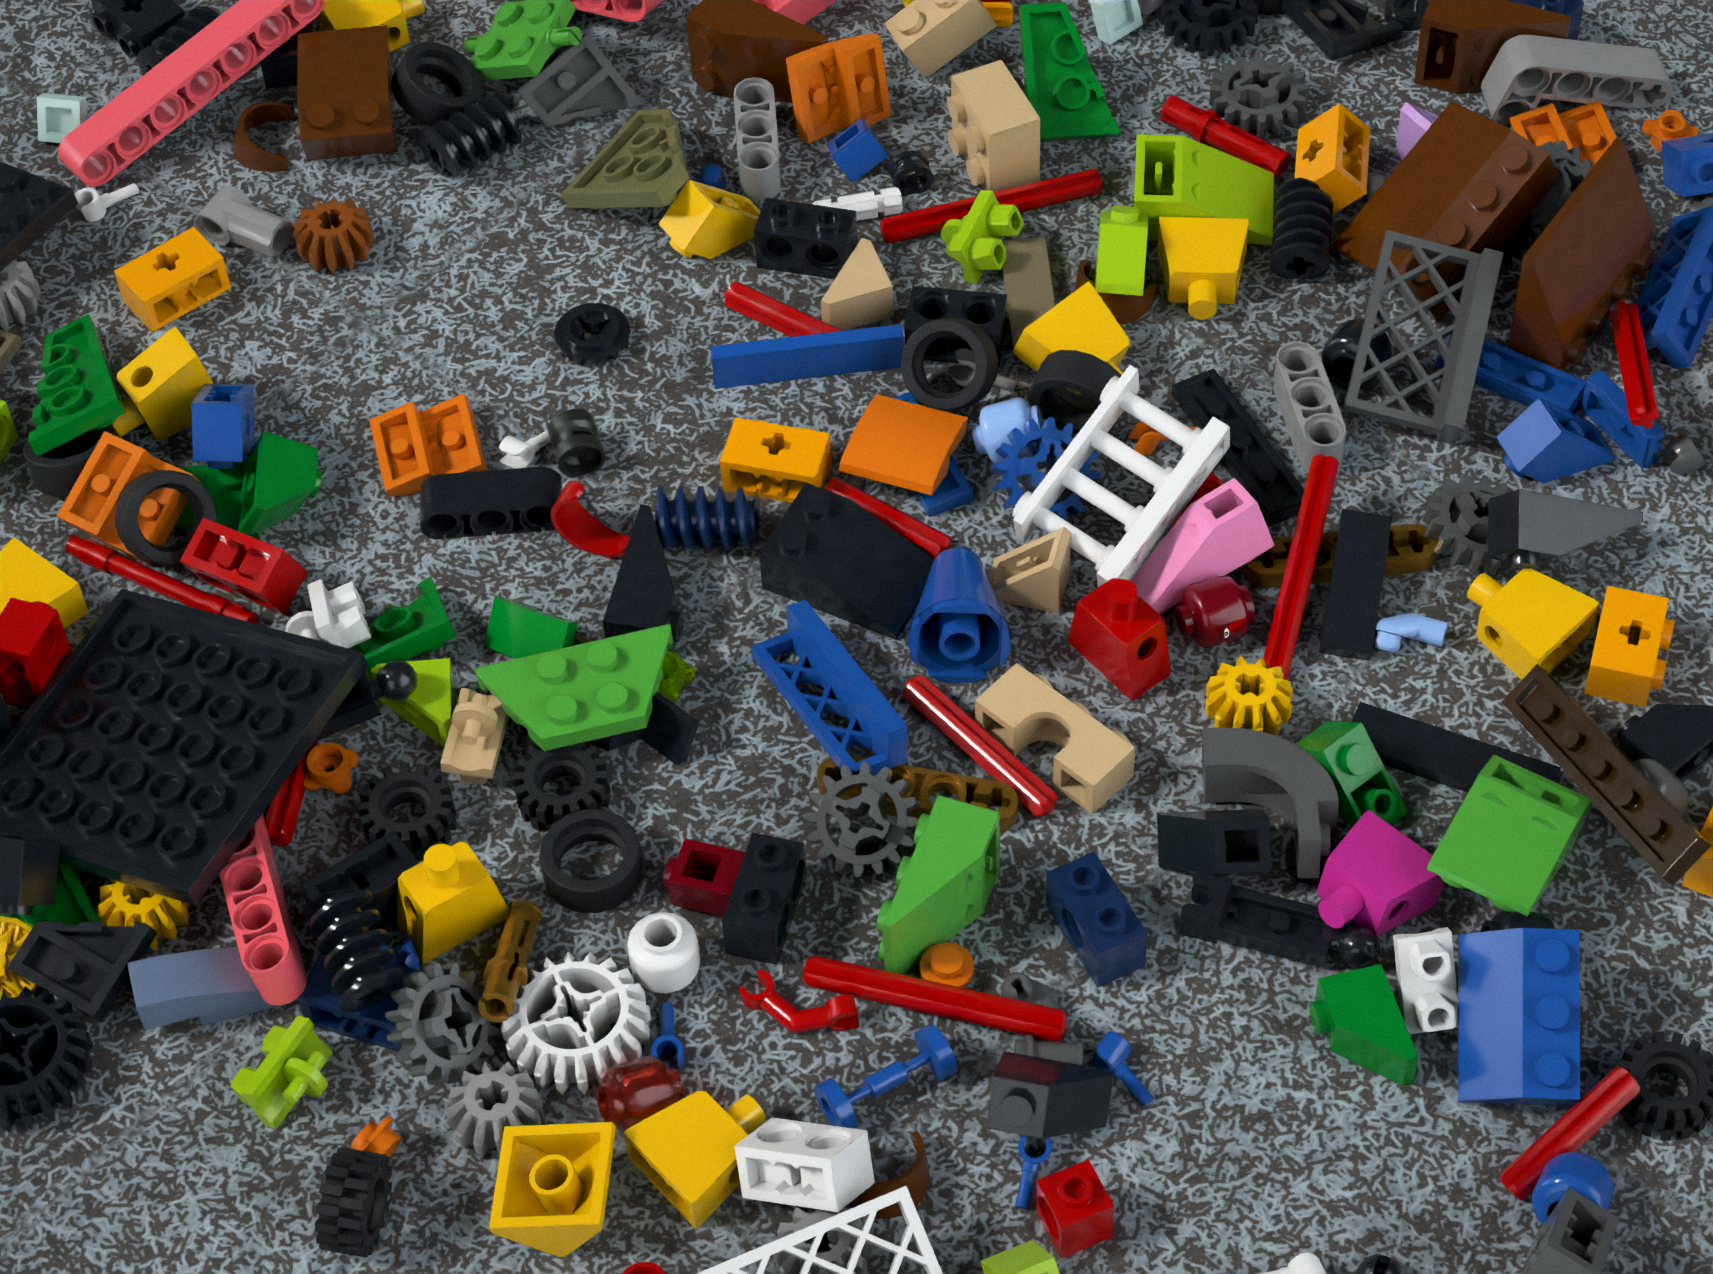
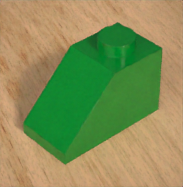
M266 431L262 432L244 462L238 532L248 536L256 534L291 517L299 511L308 497L314 498L322 480V471L317 469L318 448Z
M1382 964L1318 978L1315 1001L1309 1003V1014L1314 1031L1317 1035L1325 1033L1331 1051L1402 1086L1414 1084L1418 1054Z

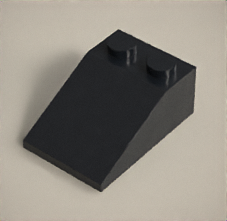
M809 483L804 484L759 552L762 589L796 602L806 600L814 609L897 640L917 608L935 560L851 499Z

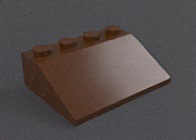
M1451 101L1332 244V248L1372 277L1375 276L1386 230L1479 254L1482 253L1484 248L1500 251L1559 180L1560 175L1548 153L1514 130ZM1392 248L1390 260L1401 276L1420 266L1411 251ZM1445 261L1434 267L1448 288L1464 279L1465 265ZM1426 273L1406 283L1419 304L1439 293ZM1386 274L1384 285L1392 281L1388 274ZM1397 288L1394 289V290H1392L1393 292H1395L1396 294H1398L1400 297H1402V295L1400 294V292L1398 291ZM1460 292L1453 295L1457 301L1459 300ZM1443 300L1425 310V313L1438 323L1450 309Z
M1618 139L1612 142L1523 256L1508 348L1561 371H1564L1569 363L1577 365L1586 351L1589 336L1592 333L1599 335L1603 331L1610 317V308L1619 300L1625 301L1627 299L1635 275L1644 276L1654 259L1655 250L1650 248L1654 227L1625 142Z

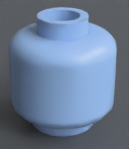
M1017 397L983 407L979 417L980 425L972 427V435L978 454H988L993 464L1004 461L995 450L1001 443L1012 445L1007 437L1008 433L1017 428L1025 435L1024 424L1031 419H1034L1039 429H1041L1044 420L1038 405L1030 406L1027 400ZM1037 441L1024 446L1017 458L1033 457V449L1036 447Z

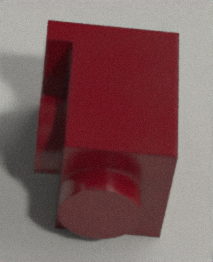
M685 838L678 857L671 856L664 872L663 886L669 889L671 905L723 918L745 852Z

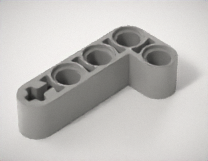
M1518 35L1506 41L1500 48L1481 84V91L1493 121L1501 125L1509 124L1510 117L1536 109L1541 99L1587 104L1600 100L1601 104L1605 106L1642 109L1663 105L1673 93L1672 84L1659 54L1655 50L1536 35Z

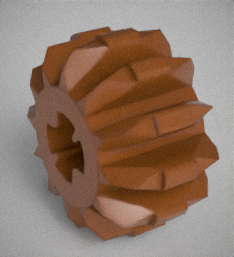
M333 196L331 201L325 204L315 200L313 210H301L299 221L294 223V238L298 254L302 257L303 263L310 262L315 272L325 268L326 265L333 275L336 273L338 266L341 265L353 271L354 259L367 261L368 249L373 248L374 234L370 218L366 214L365 208H358L352 199L339 203L335 196Z

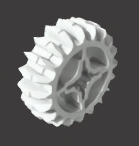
M568 951L564 958V963L555 965L554 962L546 957L543 964V972L539 973L527 968L528 980L526 986L520 987V993L517 995L514 1004L513 1014L509 1013V1019L504 1021L501 1026L503 1039L507 1041L506 1049L508 1056L512 1059V1062H517L519 1072L527 1071L529 1076L534 1075L535 1082L540 1086L541 1090L550 1084L553 1079H555L556 1090L561 1095L565 1093L570 1083H577L579 1091L585 1095L589 1088L588 1081L595 1079L607 1090L610 1083L608 1073L612 1071L626 1078L629 1070L627 1061L640 1062V1057L642 1056L641 1045L648 1044L650 1037L648 1025L651 1020L649 1005H646L645 991L640 983L634 984L633 975L629 972L628 968L617 971V965L611 957L597 965L596 957L591 951L583 961H575V958ZM556 1002L552 1009L542 1014L546 1008ZM568 1012L571 1013L573 1019L570 1016L568 1017ZM617 1022L610 1033L596 1043V1040L602 1033L611 1029L610 1024Z

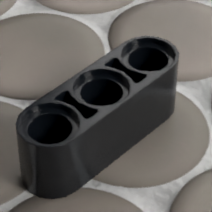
M547 467L431 476L425 479L420 486V529L425 536L434 540L443 539V535H446V539L487 536L492 535V531H496V535L539 532L541 527H545V531L555 530L550 513L562 492V478L558 472Z

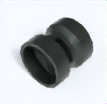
M571 409L563 411L550 421L548 434L552 446L556 449L557 465L563 475L569 477L594 473L603 466L606 459L602 442L597 438V426L590 412L583 409Z

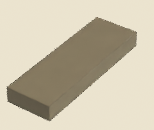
M1045 237L1002 240L1007 250L1006 260L1001 270L1004 292L1007 294V315L1012 351L1023 330L1055 306Z

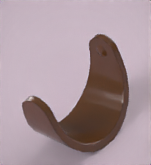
M273 101L259 102L247 107L240 115L232 144L235 159L243 166L256 171H285L288 165L286 158L259 148L249 139L246 132L250 128L264 122L293 120L295 117L294 108L288 104Z
M1084 259L1080 263L1074 292L1088 281L1095 288V283L1087 278L1091 270V260ZM1152 283L1143 290V296L1100 292L1098 294L1117 322L1123 325L1139 319L1151 308L1158 297L1160 285Z
M918 1131L910 1133L911 1141L918 1154L912 1166L903 1174L891 1180L871 1185L848 1204L850 1208H854L904 1186H907L915 1207L922 1201L928 1189L930 1172L925 1145ZM898 1202L878 1210L875 1219H891L902 1216Z

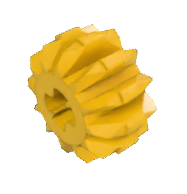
M1240 655L1235 667L1221 662L1220 668L1217 670V676H1210V680L1206 685V696L1208 698L1205 701V712L1207 718L1214 720L1216 728L1252 729L1277 736L1281 730V725L1288 723V719L1292 715L1293 705L1291 701L1293 688L1291 681L1283 679L1284 674L1282 673L1281 666L1266 669L1263 657L1255 664H1248Z
M112 879V884L99 887L101 903L98 905L99 910L97 913L101 922L107 926L134 927V923H145L158 932L149 946L155 951L159 943L158 938L164 936L176 941L178 933L176 926L188 925L189 913L187 908L190 906L189 903Z

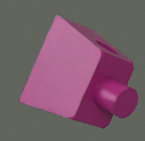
M1368 810L1333 850L1325 863L1317 893L1322 899L1318 905V911L1322 920L1332 928H1341L1351 920L1356 925L1365 926L1373 930L1377 936H1380L1433 907L1439 900L1444 881L1439 875L1426 869L1433 856Z

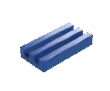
M1601 370L1589 375L1586 379L1581 411L1639 467L1647 468L1658 462L1659 456L1656 453L1662 447V443L1658 440L1664 438L1665 431L1655 421L1654 426L1650 429H1645L1643 425L1633 426L1629 418L1625 393Z

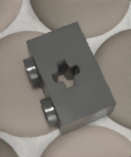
M1568 1187L1535 1235L1520 1274H1601L1620 1218Z

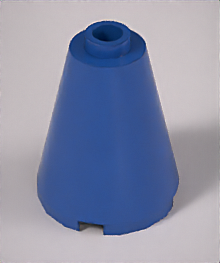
M965 548L947 549L935 558L908 633V646L912 661L916 666L918 661L923 667L928 669V676L937 681L953 684L980 681L987 677L986 671L992 669L998 663L1000 668L1006 662L1011 649L1010 628L983 563L976 553Z

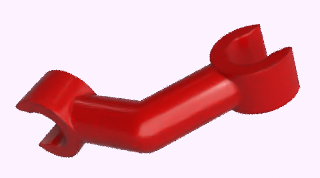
M756 970L759 983L766 988L762 993L751 994L745 988L739 986L741 1000L746 1007L752 1010H764L792 1033L828 1027L835 1032L859 1028L854 995H838L829 999L825 1006L798 1010L776 992L773 978L766 971Z

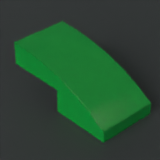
M495 596L484 646L515 659L573 646L578 622L545 613L542 608Z

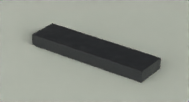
M1213 368L1173 384L1171 395L1194 426L1203 430L1212 417H1215L1230 427V447L1220 459V462L1231 477L1235 478L1258 502L1266 525L1270 527L1298 515L1304 488L1216 370Z
M1363 702L1359 703L1352 722H1362L1383 765L1467 793L1493 755L1499 756L1556 783L1559 779L1561 771L1559 766Z

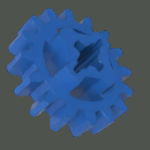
M1049 417L1044 421L1041 429H1039L1036 421L1031 419L1024 424L1025 435L1017 428H1014L1007 434L1012 445L1001 443L995 452L1004 461L996 462L991 466V472L1002 475L1003 479L993 487L994 492L1006 491L1009 495L1002 505L1005 510L1017 504L1019 499L1025 494L1018 483H1021L1031 493L1036 490L1046 477L1045 473L1037 471V467L1046 463V471L1049 472L1063 454L1061 447L1066 450L1074 439L1071 437L1073 424L1068 423L1059 431L1056 430L1054 418ZM1037 441L1036 447L1033 449V457L1017 458L1024 446ZM1093 452L1079 470L1080 473L1093 481L1101 478L1100 472L1089 469V464L1098 458L1097 452ZM1072 491L1065 500L1054 503L1050 511L1067 521V510L1075 516L1079 515L1085 510L1079 499H1085Z

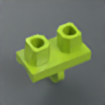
M980 190L968 215H965L962 220L950 219L944 224L941 238L948 246L946 253L956 259L963 267L964 275L962 278L965 282L978 284L984 270H1001L1006 260L1007 251L1001 238L1002 236H1018L1024 221L1016 205H1000L993 190Z
M300 1015L294 1019L289 1027L274 1025L263 1039L262 1050L266 1058L258 1068L242 1067L231 1081V1088L241 1102L250 1106L261 1122L273 1129L278 1128L303 1093L312 1097H320L328 1088V1082L320 1071L333 1052L316 1035L314 1024L310 1018Z

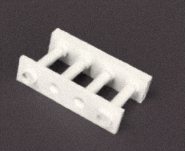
M1129 365L1120 378L1114 376L1109 380L1100 395L1101 404L1033 493L1027 491L1019 499L1012 513L1016 538L1023 543L1026 542L1036 527H1039L1048 534L1062 527L1067 528L1071 532L1070 548L1096 564L1095 570L1097 571L1098 587L1112 578L1127 580L1133 578L1230 447V427L1217 418L1212 417L1203 430L1199 427L1193 430L1138 396L1137 393L1140 390L1138 369ZM1123 411H1126L1183 447L1182 453L1185 455L1175 468L1168 466L1164 469L1108 433ZM1095 449L1154 486L1153 492L1156 494L1146 507L1139 505L1135 508L1079 472ZM1065 488L1073 491L1125 525L1124 531L1127 533L1116 547L1112 544L1107 547L1050 511V508Z

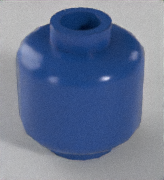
M1567 1152L1556 1155L1545 1165L1532 1192V1208L1537 1220L1543 1225L1568 1187L1608 1211L1613 1200L1614 1183L1609 1171L1599 1160L1584 1153Z

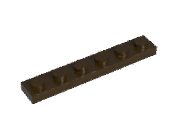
M1536 664L1502 701L1506 708L1657 874L1672 886L1712 846L1551 674L1541 666Z

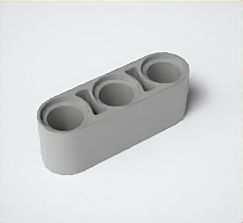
M756 77L747 78L739 82L734 88L740 189L742 194L750 200L764 201L765 197L774 198L777 196L781 189L775 93L773 85L768 80Z
M1302 341L1286 343L1278 349L1276 354L1273 387L1298 461L1302 468L1309 473L1314 455L1333 456L1338 460L1339 470L1344 458L1346 425L1321 357L1316 348L1309 343Z

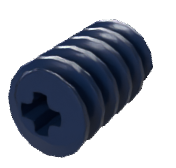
M658 486L655 503V524L659 537L661 535L665 547L669 549L675 548L680 535L685 547L688 549H694L700 535L707 549H714L719 536H721L726 549H734L740 535L745 549L753 550L760 529L758 488L752 501L747 500L743 487H737L733 501H728L723 486L717 487L713 500L707 499L703 486H698L693 500H688L684 486H678L674 500H668L664 486Z

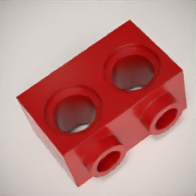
M202 518L180 559V562L203 582L282 615H285L308 573L284 549L206 518Z
M11 597L0 614V691L5 704L27 710L72 653L58 610L40 601L31 603Z

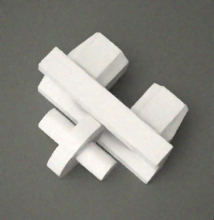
M322 579L308 584L312 611L297 613L290 618L285 632L326 643L329 642L330 644L350 648L371 638L370 629L363 614H366L365 606L352 581L330 591H327Z
M1448 927L1425 933L1393 935L1400 1012L1409 1034L1458 1028V996L1452 932Z

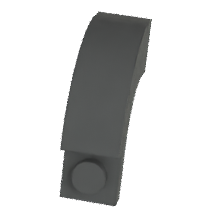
M1203 728L1202 777L1204 802H1247L1274 811L1285 820L1291 829L1294 840L1297 878H1319L1320 857L1330 855V838H1336L1339 799L1335 785L1328 772L1311 754L1281 737L1244 728Z

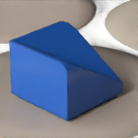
M860 118L828 142L832 159L852 182L858 180L889 156L883 142L864 118Z

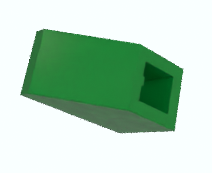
M1326 721L1295 744L1311 754L1328 772L1337 790L1339 799L1338 816L1351 827L1368 810L1390 825L1408 813L1362 722Z

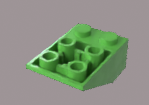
M1493 755L1477 776L1426 869L1439 875L1450 886L1472 890L1489 898L1495 906L1504 911L1519 912L1528 917L1569 856L1592 801L1587 796Z
M938 795L930 815L922 813L914 835L916 848L912 857L904 856L902 858L895 881V886L898 887L893 901L886 899L883 902L877 919V931L883 932L878 959L884 961L885 971L906 975L920 963L922 955L928 948L938 943L947 942L983 914L1000 872V812Z

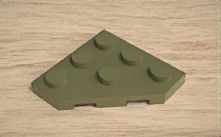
M638 110L561 193L569 209L662 208L672 203L678 195L677 191L690 178L679 126L671 110Z

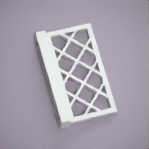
M904 1186L696 1274H749L739 1269L759 1260L760 1262L755 1274H763L770 1256L781 1251L804 1260L799 1274H808L812 1264L835 1274H856L853 1271L865 1241L896 1254L888 1274H897L903 1258L924 1266L927 1274L943 1273L907 1186ZM897 1202L907 1224L899 1246L869 1234L877 1211ZM866 1216L861 1230L847 1224ZM837 1229L858 1238L846 1269L815 1256L824 1233ZM911 1237L919 1255L906 1250ZM813 1238L808 1253L793 1247Z

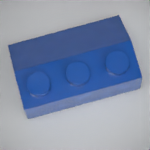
M1515 928L1458 935V1102L1572 1106L1580 1100V930Z

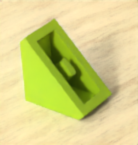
M451 659L407 661L417 674V687L414 692L405 700L394 701L386 697L378 700L445 748L452 723L453 711L456 707V683ZM386 663L377 664L370 670L372 679L377 677L380 668Z

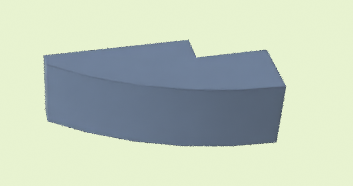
M238 947L201 949L165 954L127 963L136 1009L144 1030L199 1017L202 1026L277 1007V1005H270L263 1000L241 961Z

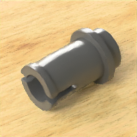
M1028 1034L1026 1040L1015 1039L1014 1053L1078 1065L1083 1063L1082 1042L1033 1040V1035Z

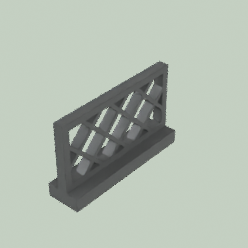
M1386 230L1343 410L1436 434L1435 441L1454 445L1465 427L1504 252L1484 248L1482 253L1479 254ZM1392 248L1411 251L1420 266L1401 276L1390 260ZM1445 261L1465 265L1464 279L1449 288L1434 268ZM1426 273L1439 293L1419 304L1406 283ZM1386 274H1388L1392 281L1384 285ZM1397 288L1410 309L1390 319L1380 304L1381 296ZM1460 292L1459 301L1457 302L1453 295ZM1444 300L1455 316L1452 325L1438 332L1425 313V310ZM1377 316L1382 325L1374 328ZM1416 316L1429 337L1409 348L1396 326ZM1387 332L1400 353L1380 363L1369 346L1372 339ZM1451 335L1449 345L1447 346L1443 339ZM1434 344L1445 360L1442 369L1428 376L1414 354ZM1406 360L1419 381L1399 392L1385 370ZM1367 361L1371 369L1364 372L1365 363ZM1374 376L1378 377L1390 396L1378 404L1357 399L1360 385ZM1441 379L1439 389L1437 390L1433 382ZM1424 388L1435 404L1432 418L1413 413L1404 398ZM1395 404L1398 409L1391 408L1390 406Z

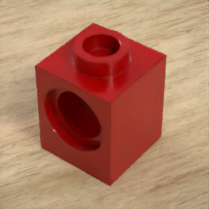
M1089 1159L1037 1180L1036 1212L1061 1259L1113 1237L1114 1205Z

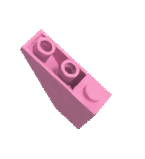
M1233 478L1191 503L1130 580L1136 585L1137 594L1159 614L1165 613L1182 601L1183 592L1190 584L1225 576L1274 547V542L1258 502Z

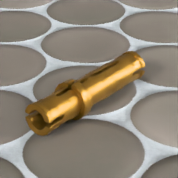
M529 900L515 901L512 903V908L509 907L507 920L495 957L488 961L483 973L485 988L478 1002V1010L486 1020L491 1022H504L509 1019V1013L513 1014L514 1004L517 995L520 993V987L526 986L528 980L526 965L539 923L542 920L540 907Z

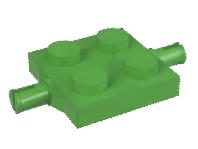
M570 0L505 2L497 10L494 16L495 20L487 33L478 36H467L468 40L464 41L466 52L474 54L470 62L477 69L481 80L537 77L547 59L556 49L562 46H577L580 44L578 41H582L580 28L577 26L567 27L577 8Z

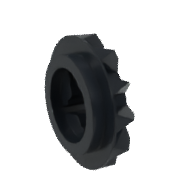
M587 303L570 309L558 320L554 331L555 343L559 346L562 357H573L577 365L582 364L585 360H592L597 367L602 358L607 357L616 360L618 351L628 348L629 334H631L629 321L619 309L603 303ZM584 330L591 332L593 335L601 333L602 340L596 341L592 337L585 339Z

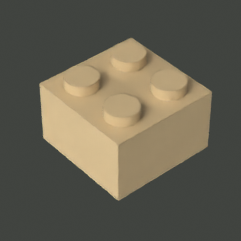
M999 60L952 75V96L947 97V107L952 118V129L948 130L947 136L954 155H962L966 161L968 176L974 186L981 185L983 190H993V192L1039 182L1040 117L1004 62Z

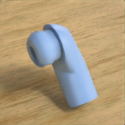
M1414 613L1382 618L1376 624L1377 633L1374 637L1373 645L1377 649L1396 653L1399 651L1400 641L1404 637L1442 647L1449 623Z

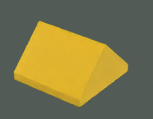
M614 1122L504 1126L489 1229L492 1234L557 1257H566L603 1230L616 1133Z

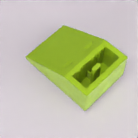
M1137 134L1134 207L1139 209V213L1148 214L1147 241H1158L1159 217L1249 219L1247 244L1272 245L1273 172L1182 135Z

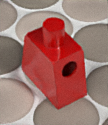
M1112 578L1078 602L1068 643L1131 701L1171 675L1165 621L1157 611L1137 594V587L1133 582L1127 579Z

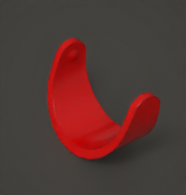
M568 481L550 513L551 521L558 533L579 550L605 558H615L624 555L630 536L610 529L592 516L577 500L585 490L584 485L578 481Z

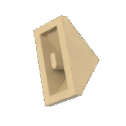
M861 238L821 300L822 321L843 331L894 316L893 285L871 241L865 238Z
M1062 527L994 558L988 578L998 601L1059 614L1070 578L1071 532L1067 528Z

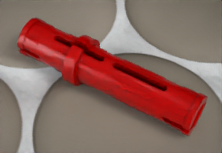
M1171 95L1163 105L1161 110L1163 115L1160 116V120L1193 136V140L1202 144L1207 143L1224 151V153L1273 172L1275 179H1279L1288 169L1291 161L1289 159L1292 156L1291 152L1274 146L1220 118L1218 112L1212 109L1205 111L1176 95Z

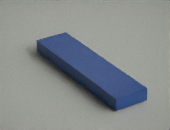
M902 324L710 346L715 389L901 368L902 351L904 349Z

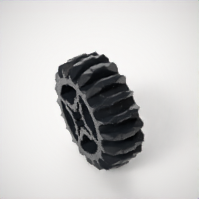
M25 986L18 997L12 998L11 993L3 988L0 997V1125L8 1132L14 1126L16 1119L19 1118L22 1119L25 1126L32 1130L34 1115L42 1112L45 1117L53 1121L55 1114L53 1106L59 1103L72 1107L73 1097L70 1090H85L86 1079L84 1074L93 1071V1061L90 1056L93 1052V1042L89 1033L86 1032L87 1027L83 1017L78 1012L73 1011L72 1006L67 1003L65 998L56 1001L54 995L50 994L47 989L35 998L33 991ZM10 1049L14 1050L18 1058H22L25 1066L22 1067L16 1057L12 1058L9 1052Z

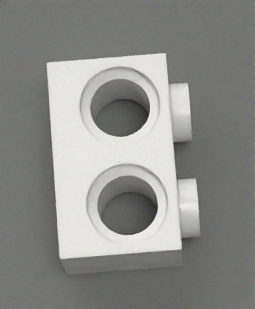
M771 1118L734 1146L742 1198L839 1212L875 1183L867 1130Z

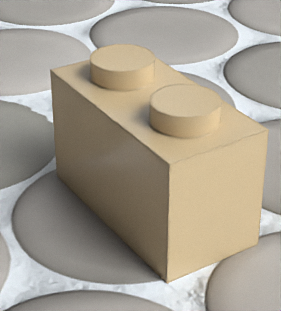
M914 0L884 23L901 51L924 78L932 75L997 26L981 0Z

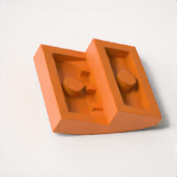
M866 34L829 42L786 58L798 138L805 143L810 144L844 127L848 128L860 118H864L872 126L892 116L881 36L878 34Z
M1600 100L1559 114L1554 104L1550 103L1509 118L1512 129L1537 147L1549 141H1552L1553 144L1565 141L1568 150L1578 147L1580 152L1579 159L1582 162L1587 159L1591 160L1590 170L1612 142L1617 139Z
M464 393L421 412L414 402L411 401L369 420L384 488L389 497L420 493L422 482L431 476L488 471L472 404Z
M876 394L850 437L840 461L839 471L932 495L948 474L950 455L966 435L968 417Z
M104 431L56 517L114 549L152 566L154 563L143 561L129 552L117 534L114 515L119 496L129 482L143 473L172 470L189 474L196 480L198 479L193 474L151 456L145 449ZM170 488L156 489L145 496L139 505L137 515L139 529L145 539L154 545L164 546L188 503L186 496Z

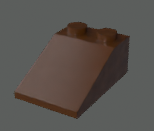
M702 0L686 16L692 80L702 89L707 91L713 90L728 98H734V88L739 82L747 78L756 77L768 80L773 85L775 102L793 103L786 58L810 48L829 43L828 36L752 0Z
M387 25L298 33L297 101L300 141L308 161L398 152L394 95L391 90L392 69Z

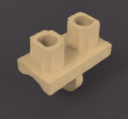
M461 688L440 762L441 771L456 774L460 782L482 785L488 782V778L493 779L509 716L504 712L502 703L494 695H484L471 689Z

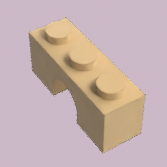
M1018 663L1012 666L975 700V721L1014 756L1028 744L1036 741H1051L1062 746L1063 749L1053 757V786L1091 814H1094L1134 776L1135 747L1123 733L1118 730H1110L1093 718L1088 709L1081 703L1071 702L1054 690L1043 676L1037 673L1032 674Z

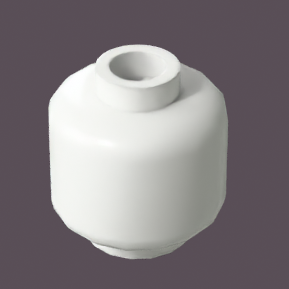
M658 912L647 915L639 920L630 931L627 942L629 963L633 977L643 988L651 992L667 994L679 991L692 982L698 973L700 953L695 929L685 918L675 913Z

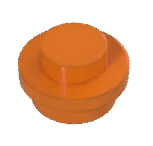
M951 942L938 943L928 948L922 955L920 975L925 980L965 988L974 975V960L970 952L959 944Z

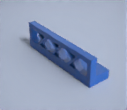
M1713 206L1673 218L1636 302L1639 308L1643 332L1655 323L1652 331L1644 332L1647 350L1657 347L1672 368L1678 370L1692 365L1713 315ZM1694 229L1692 232H1690L1687 236L1684 237L1686 231Z
M806 600L787 606L788 632L753 645L752 658L840 770L841 766L846 764L854 775H857L860 772L862 762H868L872 766L873 775H876L884 766L891 769L906 763L907 724ZM792 649L800 658L797 666L776 662L773 659L774 656ZM800 682L821 685L825 689L822 697L800 693L798 690ZM825 713L847 717L850 721L848 728L826 725L822 721ZM854 745L872 749L876 755L856 763L848 754L850 746Z

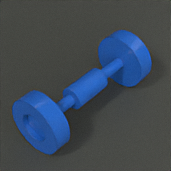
M929 1024L914 1033V1038L920 1055L903 1064L897 1060L864 1078L865 1085L848 1094L844 1093L840 1085L833 1078L817 1084L814 1087L815 1096L821 1111L832 1126L855 1129L857 1127V1119L851 1106L853 1103L868 1095L876 1098L909 1080L908 1074L925 1064L928 1065L939 1081H943L957 1073L958 1066L954 1053L941 1031L934 1024Z

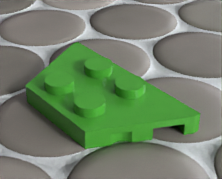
M670 624L478 667L475 668L478 684L484 692L489 690L502 703L504 712L516 724L527 728L529 737L543 751L647 728L653 709L652 697L658 692L663 676L662 665L667 649L671 650L672 631Z

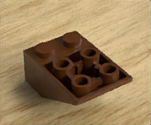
M1430 0L1422 17L1414 83L1455 94L1482 92V81L1500 48L1506 41L1518 35L1568 39L1571 16L1509 0Z

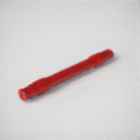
M72 535L65 545L66 554L78 558V561L107 574L111 572L189 607L254 624L257 623V614L245 610L244 606L216 594L210 595L119 555L118 551L85 537L84 540L77 535Z

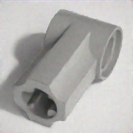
M228 185L222 186L194 218L195 228L207 241L213 242L217 240V245L226 246L229 241H232L269 257L274 255L279 257L289 245V240L293 233L290 220L253 206L252 202L243 192Z

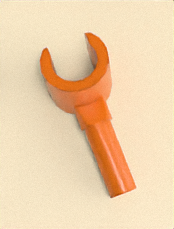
M1140 420L1128 436L1129 439L1139 440L1134 450L1147 456L1152 454L1160 441L1170 440ZM1192 426L1189 428L1195 430L1197 426Z

